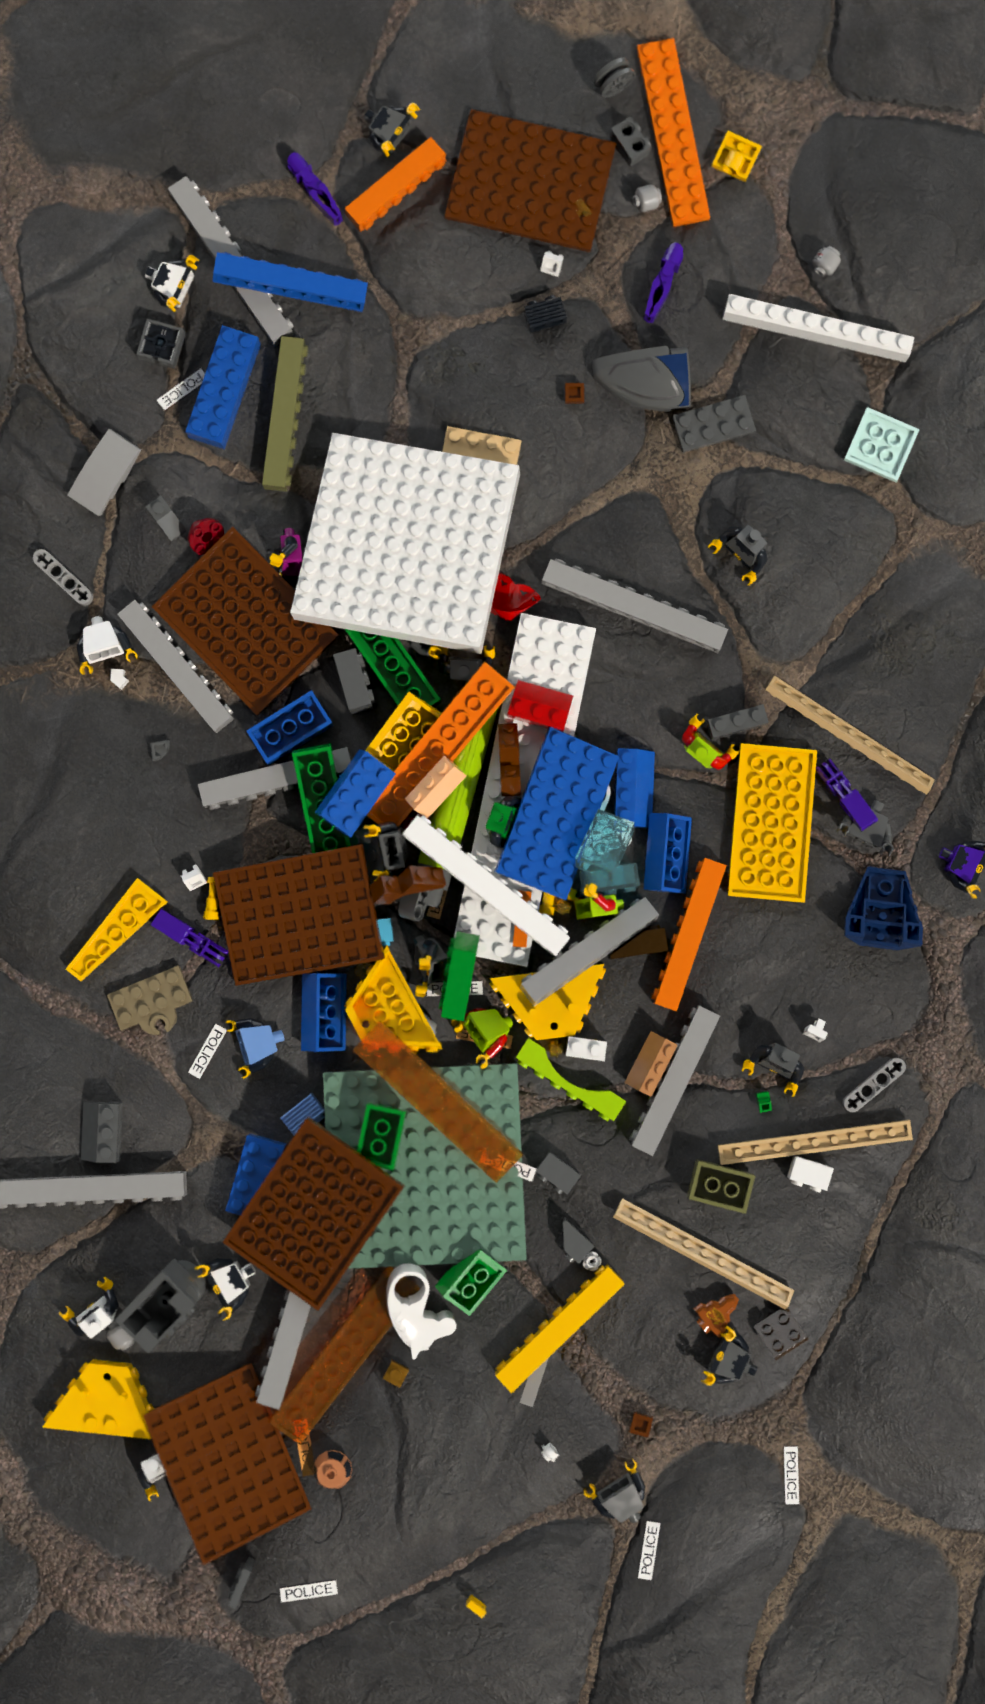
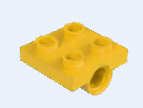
M727 131L711 167L746 182L762 146Z

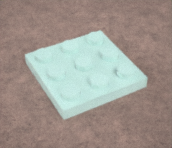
M867 407L844 461L897 482L919 429Z

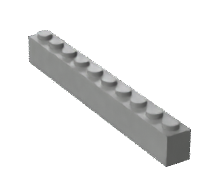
M185 176L168 188L171 197L214 260H216L217 252H227L241 257L239 253L241 251L236 241L232 242L229 237L231 235L225 226L221 227L219 224L220 219L216 212L210 211L208 208L210 204L205 196L201 197L199 195V188L194 180L190 182L188 177ZM233 286L274 347L281 343V336H293L292 328L294 326L288 317H283L281 314L283 312L278 302L274 303L271 299L273 297L272 294Z
M550 559L542 579L543 585L715 653L720 651L728 631L727 628H724V624L720 622L711 623L702 615H691L684 608L676 609L671 607L672 604L669 602H658L654 600L653 596L648 594L640 595L631 587L618 586L619 583L613 580H608L607 582L602 580L598 574H587L580 567H569L560 559H555V561Z
M186 1171L0 1179V1208H7L9 1204H15L16 1208L27 1207V1204L34 1203L35 1207L46 1206V1203L53 1202L54 1206L66 1205V1202H73V1205L85 1204V1201H93V1204H102L104 1200H112V1203H122L124 1199H131V1202H142L143 1198H151V1201H162V1197H170V1200H182V1197L187 1195Z

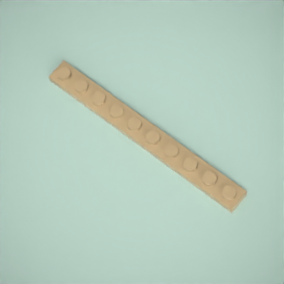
M774 675L766 688V691L772 696L779 698L789 707L802 713L804 717L811 719L821 728L828 730L835 737L842 739L852 748L859 750L869 759L879 763L884 769L891 771L901 780L914 786L918 791H922L927 795L931 790L935 779Z
M902 1120L717 1146L720 1165L913 1140L910 1120Z
M624 1199L620 1201L613 1218L783 1309L788 1308L794 1293L793 1289Z

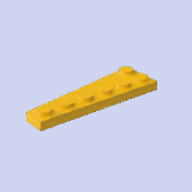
M137 878L66 970L78 980L83 981L164 907L168 901Z

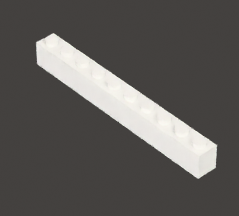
M732 294L728 296L722 319L906 362L909 358L914 341L912 336Z
M417 815L403 832L402 836L550 954L556 956L570 939L565 928L561 925L555 926L550 916L546 913L540 914L535 904L531 901L525 902L521 898L523 895L516 889L510 890L506 887L508 883L499 876L496 879L491 875L492 870L484 864L480 866L475 862L477 860L475 856L469 852L465 854L460 850L462 848L460 844L454 840L450 842L445 838L446 833L439 828L435 830L430 826L431 821L423 815L421 818Z

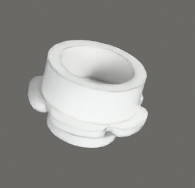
M596 1252L588 1253L583 1259V1267L587 1270L595 1271L601 1265V1258L598 1257Z
M548 1443L546 1446L543 1445V1451L541 1452L543 1457L547 1461L555 1462V1459L559 1456L557 1449L551 1443Z

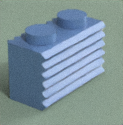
M311 1093L284 1114L281 1120L295 1136L307 1117H310L317 1123L325 1117L323 1115L325 1109L315 1095Z

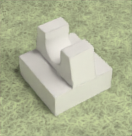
M550 251L545 252L540 271L558 277L564 258L563 255L559 254L558 256Z
M196 864L193 865L194 870L187 872L185 869L182 871V880L190 891L206 884V878Z
M821 1019L815 1020L813 1025L810 1024L805 1027L803 1034L818 1042L825 1040L828 1032L823 1031L826 1022Z

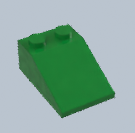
M479 1249L449 1269L435 1287L444 1298L470 1316L507 1270Z

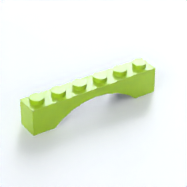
M527 1038L516 1055V1058L519 1059L517 1061L518 1064L526 1069L530 1066L535 1070L533 1073L541 1079L547 1077L551 1080L550 1085L558 1090L561 1087L567 1090V1096L574 1100L579 1098L583 1101L582 1105L591 1111L593 1108L600 1112L598 1116L606 1121H609V1119L614 1121L626 1103L624 1099L610 1090H588L565 1080L553 1068L545 1048L530 1038Z

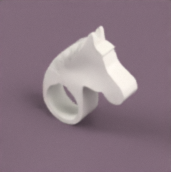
M405 1263L397 1266L391 1272L387 1283L386 1298L391 1321L402 1341L411 1348L412 1358L415 1360L420 1351L429 1350V1346H431L433 1341L451 1335L456 1329V1323L451 1311L442 1310L439 1313H434L430 1310H424L429 1294L426 1273L418 1265ZM407 1275L417 1276L423 1281L421 1289L408 1297H401L394 1290L397 1281Z

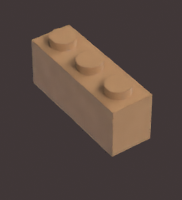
M651 1031L624 1083L646 1095L652 1096L674 1054L677 1044Z

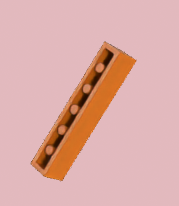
M430 137L345 207L346 216L360 232L364 229H369L378 217L382 218L386 215L390 207L398 205L402 201V197L407 193L411 194L419 183L427 181L435 170H440L445 165L446 153Z

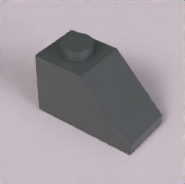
M159 496L145 506L171 542L187 531L162 496Z
M564 1218L562 1220L563 1247L566 1252L564 1255L572 1263L576 1261L579 1264L594 1248V1244L571 1222Z

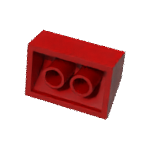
M518 680L507 717L547 729L552 727L563 732L573 695Z

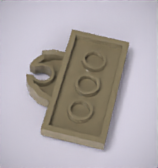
M180 966L173 967L107 995L120 1031L139 1024L142 1030L153 1035H161V1031L156 1028L158 1020H164V1029L166 1032H169L177 1021L176 1008L193 1002Z

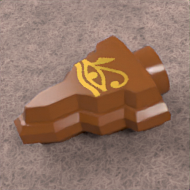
M735 1294L723 1296L718 1301L710 1300L706 1304H698L693 1308L700 1317L696 1322L706 1333L712 1331L720 1338L721 1333L724 1334L726 1332L725 1327L730 1322V1314L736 1309L739 1301L738 1297Z

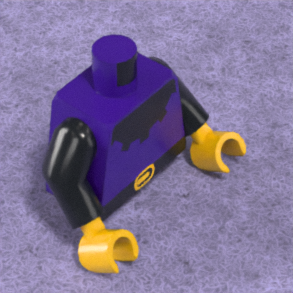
M963 842L961 845H956L953 851L943 847L939 858L947 861L944 869L948 872L947 877L955 888L969 893L974 899L977 898L972 892L974 890L981 892L980 888L975 884L985 865V842Z

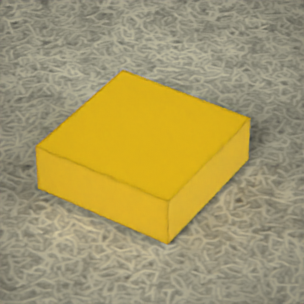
M470 1595L466 1606L483 1618L486 1614V1605L475 1596Z

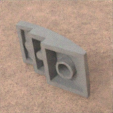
M108 429L85 463L67 496L96 515L101 516L109 500L114 498L120 484L125 482L141 449L113 430Z

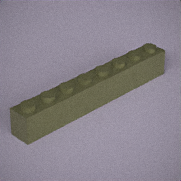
M281 336L262 481L264 489L287 492V486H291L292 475H289V471L294 465V456L291 455L292 449L296 448L294 432L298 431L299 419H296L297 412L301 410L299 394L303 393L304 387L301 378L302 375L305 376L306 364H303L304 357L308 356V346L303 338Z

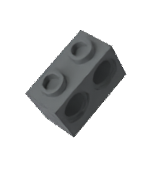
M628 117L611 128L610 137L631 167L649 156L651 144L646 136L643 137L639 124L636 121L633 122L631 117ZM628 131V132H630L631 134H630V135H624L622 132ZM638 146L641 150L635 151L633 147Z

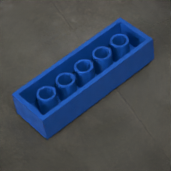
M222 325L185 431L189 438L225 450L261 345L257 336Z

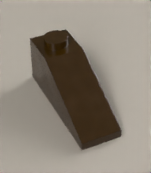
M660 925L648 926V930L643 931L609 955V958L616 959L668 951L665 928H660Z

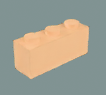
M443 756L405 800L414 810L428 819L462 782L466 775L456 764Z

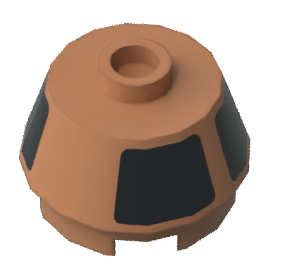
M325 1451L318 1456L314 1463V1477L318 1484L326 1489H339L346 1485L351 1477V1462L340 1451Z

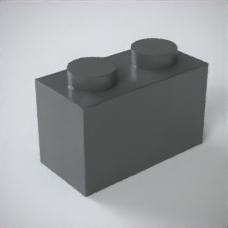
M548 1151L536 1168L537 1177L545 1183L547 1180L554 1184L552 1188L560 1194L563 1192L568 1194L581 1176L579 1172L550 1151Z

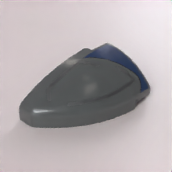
M668 346L652 347L592 360L593 378L605 390L626 403L654 411H671V409L691 407L690 364L687 347L670 348V350Z

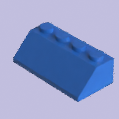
M618 748L616 751L619 759L616 764L614 827L649 828L650 813H653L655 752Z
M650 813L643 890L686 894L692 818L669 813Z
M302 974L301 1051H346L345 1004L347 974Z

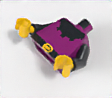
M286 528L283 530V535L280 536V555L272 553L270 557L271 565L281 566L278 573L284 578L299 576L302 565L300 535H295L293 528Z

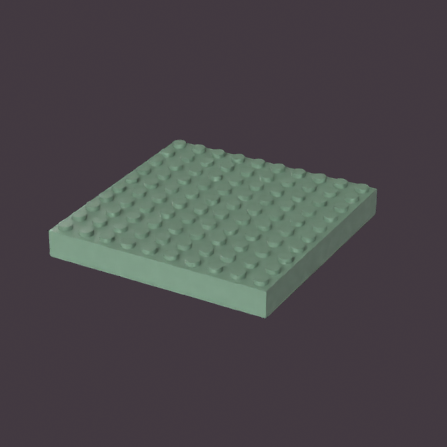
M517 1063L488 1064L485 1069H481L482 1064L329 1071L323 1073L325 1129L356 1151L358 1149L367 1103L370 1102L407 1110L396 1167L394 1171L383 1169L404 1184L405 1187L348 1269L392 1267L405 1263L415 1265L456 1264L479 1249L496 1262L526 1260L523 1178L518 1177V1169L514 1166L509 1167L506 1172L479 1161L483 1149H487L486 1155L489 1159L493 1160L500 1154L522 1163Z

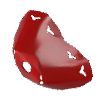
M499 574L491 613L505 620L512 621L540 601L541 597L531 587L524 584H515L510 577ZM501 580H503L504 583H507V585L502 586ZM520 590H522L523 592H527V594H524L522 596Z

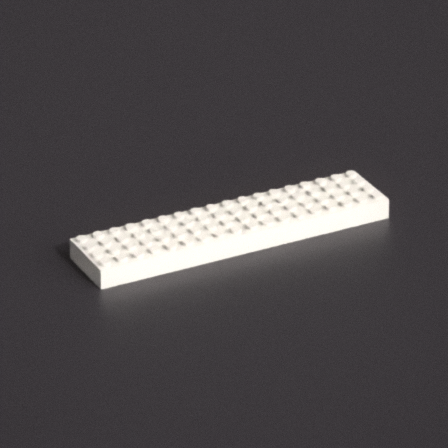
M521 613L507 680L515 688L518 680L573 695L563 732L574 737L596 628ZM514 688L502 703L498 724L517 723L521 796L514 797L522 799L548 729L507 717L515 691ZM497 727L471 854L477 858L475 862L480 866L484 864L492 870L491 875L496 879L499 876L508 883L506 887L510 890L531 891V902L538 907V911L542 891L494 872L502 850L490 843L489 834L485 827L494 802H500L505 797L501 795L499 735ZM464 886L454 938L457 931L480 935L476 957L527 967L532 938L527 935L526 948L513 946L515 925L468 887Z

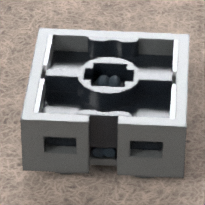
M147 319L136 355L141 360L154 363L156 360L162 366L175 369L186 333L183 328Z

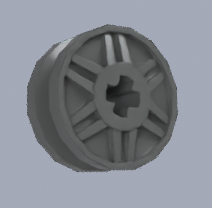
M625 57L609 62L595 75L593 82L596 87L600 88L599 92L602 97L609 98L618 94L635 78L636 73L632 68H628L629 62Z

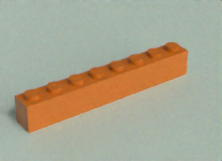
M707 858L698 861L695 872H698L696 880L692 879L689 890H692L690 897H686L684 901V915L679 916L676 925L679 927L678 932L673 934L670 942L673 945L672 950L667 952L664 960L667 963L665 970L661 969L658 981H661L659 988H655L652 994L653 1004L677 1011L727 865Z

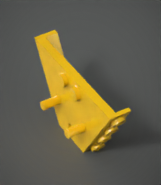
M387 945L383 949L385 959L377 960L374 965L371 964L366 971L367 977L364 981L361 980L355 989L357 991L354 997H350L345 1004V1011L364 1047H368L367 1050L378 1051L379 1048H387L388 1051H399V1048H407L409 1052H417L418 1049H426V1052H438V1049H442V1046L438 1042ZM368 1021L370 1025L364 1028L362 1023Z
M604 964L591 966L534 1007L521 991L520 986L523 983L521 980L529 974L533 976L535 973L490 978L492 982L489 985L495 993L500 991L503 995V998H501L502 1002L507 1008L512 1007L515 1011L512 1015L519 1024L521 1022L524 1023L527 1027L524 1031L530 1039L534 1037L536 1040L574 1036L576 1032L580 1033L583 1027L582 1017L584 1014H588L591 1007L589 1000L591 996L595 997L599 988L596 986L597 981L603 978L606 969L603 968ZM553 1022L558 1024V1028L552 1030L550 1027Z
M93 1359L89 1364L86 1362L78 1371L81 1375L77 1380L75 1378L72 1379L67 1386V1389H69L67 1394H62L56 1401L57 1408L54 1412L50 1410L43 1419L46 1423L42 1428L151 1439L142 1414L153 1410L154 1407L151 1403H148L146 1399L147 1391L143 1385H140L138 1380L140 1378L139 1372L136 1367L133 1368L132 1363ZM105 1373H109L111 1375L110 1380L104 1379Z

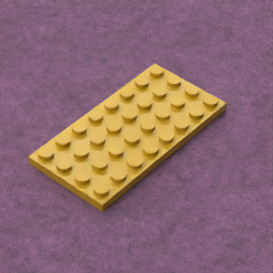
M740 744L727 896L805 903L817 750Z

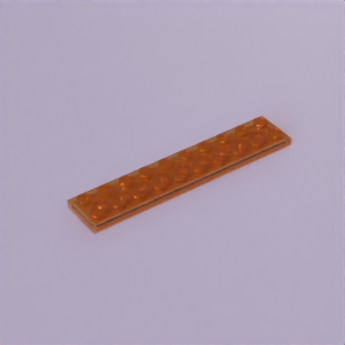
M381 1021L353 1048L357 1055L494 1182L497 1183L523 1156V1153Z
M393 1266L386 1267L282 1402L280 1409H277L269 1419L270 1424L299 1445L393 1325L386 1298L388 1279L391 1272L395 1269ZM404 1276L397 1281L394 1290L399 1296L408 1297L417 1293L420 1290V1286Z

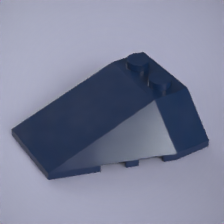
M867 867L845 917V937L860 946L890 950H903L922 946L923 925L917 914L918 909L912 898L913 893L906 871Z

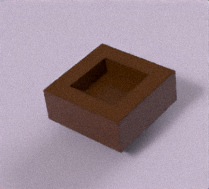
M565 383V404H584V383Z
M634 1412L629 1433L649 1437L653 1417Z

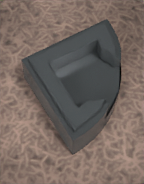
M170 740L150 742L153 762L159 761L166 756L170 748Z

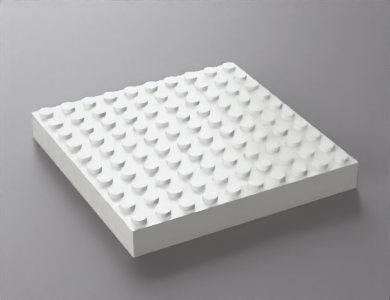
M332 433L290 612L294 620L481 654L519 482V465Z

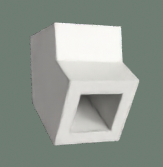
M111 669L110 681L122 690L129 682L125 678V671L123 669Z

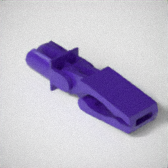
M299 153L290 154L287 160L288 168L296 178L297 183L303 182L311 202L334 226L342 222L341 212L326 185L313 174L311 164L309 165ZM318 194L328 201L331 208L323 204L318 198Z
M679 243L671 244L666 249L661 260L660 267L662 268L653 281L644 315V320L647 323L654 322L669 295L674 272L678 273L684 255L683 248ZM660 289H662V296L660 300L654 305L653 312L651 313V308L653 307V297Z
M828 759L827 763L823 762L821 768L819 766L816 767V772L825 782L826 788L830 790L833 796L840 798V806L861 832L878 821V818L857 789L851 790V784L843 774V771L840 772L831 759Z
M160 909L151 923V926L179 944L190 946L189 950L218 968L221 964L206 954L209 953L223 961L225 957L211 949V947H215L224 954L229 952L205 935L194 933V928L164 909Z

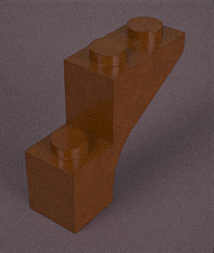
M517 723L498 724L501 795L521 796Z
M409 866L399 876H380L369 887L373 904H391L396 899L405 895L441 889L446 886L442 867Z

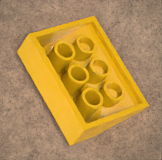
M408 692L365 751L394 771L442 713L411 692Z

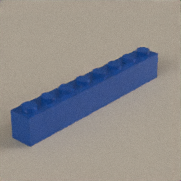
M217 252L213 272V282L360 312H363L368 284L360 279L352 280L340 275L332 276L320 271H307L305 268L273 264L266 260H253L247 256L238 257L227 252Z

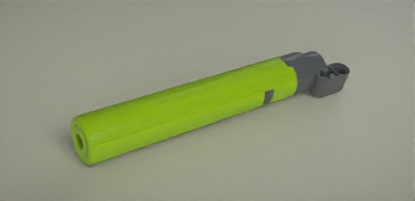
M498 708L453 761L466 777L430 816V826L435 830L437 828L441 829L447 834L445 838L450 842L454 840L461 844ZM423 851L420 852L417 866L441 867ZM442 867L446 881L445 887L403 896L398 910L400 917L420 921L424 916L426 906L439 909L443 891L448 890L452 875Z

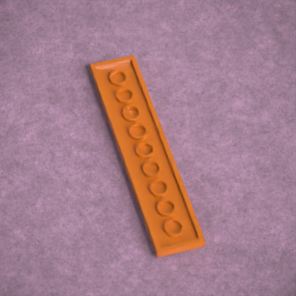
M674 38L637 45L672 225L676 227L710 220Z
M484 662L393 771L396 773L367 816L377 824L394 822L399 827L413 810L405 798L443 756L452 762L515 686Z

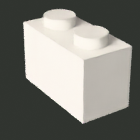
M568 1036L565 1055L605 1061L607 1042Z
M793 1155L787 1178L792 1180V1184L802 1187L804 1183L810 1185L809 1189L821 1193L822 1189L827 1191L834 1168Z

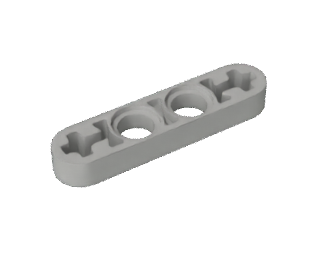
M39 549L33 554L34 563L82 606L91 604L93 601L92 592L51 554L43 549ZM40 555L45 556V559L50 563L48 566L43 561H40L38 558ZM55 566L61 568V573L58 576L51 574V570ZM68 579L75 581V586L71 589L65 587V582ZM78 588L83 594L87 593V600L82 599L80 601L81 596L76 592Z
M892 1058L844 1097L842 1101L844 1109L849 1112H856L905 1072V1062L899 1058ZM893 1062L900 1063V1070H893L891 1072L893 1077H891L890 1074L884 1070L885 1068H887V1070L890 1071L894 1067ZM880 1073L886 1075L887 1080L884 1084H879L876 1080L877 1075ZM868 1085L871 1087L872 1093L865 1097L861 1090L864 1086ZM856 1092L858 1093L859 1097L864 1099V1101L862 1102L860 1099H858L854 1103L856 1105L854 1108L851 1106H847L849 1105V1099L855 1100L858 1097L855 1095Z

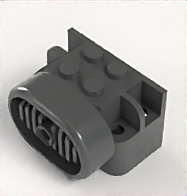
M174 1258L115 1319L147 1353L165 1336L169 1338L196 1310L194 1306L205 1293V1277H197L202 1274V1271L200 1269L195 1270L196 1265L189 1261H177Z

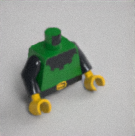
M508 795L500 802H494L485 829L489 834L490 843L503 850L521 798Z

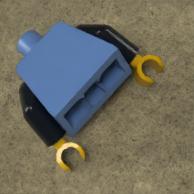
M252 1018L241 1019L236 1022L226 1021V1024L232 1023L233 1025L231 1030L226 1031L236 1032L245 1066H242L238 1071L246 1070L247 1074L241 1077L243 1079L251 1073L264 1069L273 1059V1053L277 1052L276 1043L284 1041L282 1030L272 1032L270 1025H265L262 1021Z

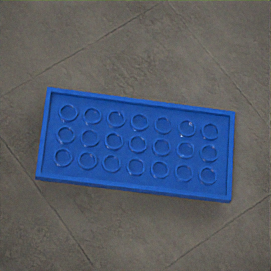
M549 727L494 872L559 899L566 900L619 756Z

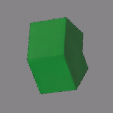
M769 1092L755 1093L759 1112L772 1111Z

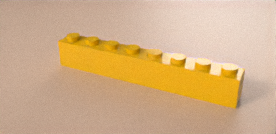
M608 1264L605 1267L603 1265L594 1272L595 1276L591 1280L587 1279L580 1286L582 1289L577 1294L575 1292L566 1299L567 1303L563 1307L559 1306L552 1313L553 1317L549 1321L544 1320L538 1326L539 1330L535 1334L531 1333L525 1338V1344L521 1348L516 1347L510 1353L511 1357L506 1362L503 1360L497 1365L495 1376L511 1393L625 1284Z

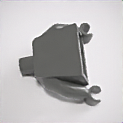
M874 800L871 805V810L878 818V821L861 832L847 814L836 829V832L839 830L844 832L843 837L847 835L876 849L881 848L880 854H883L884 850H886L890 857L894 850L891 826L888 823V817L881 814L884 804Z

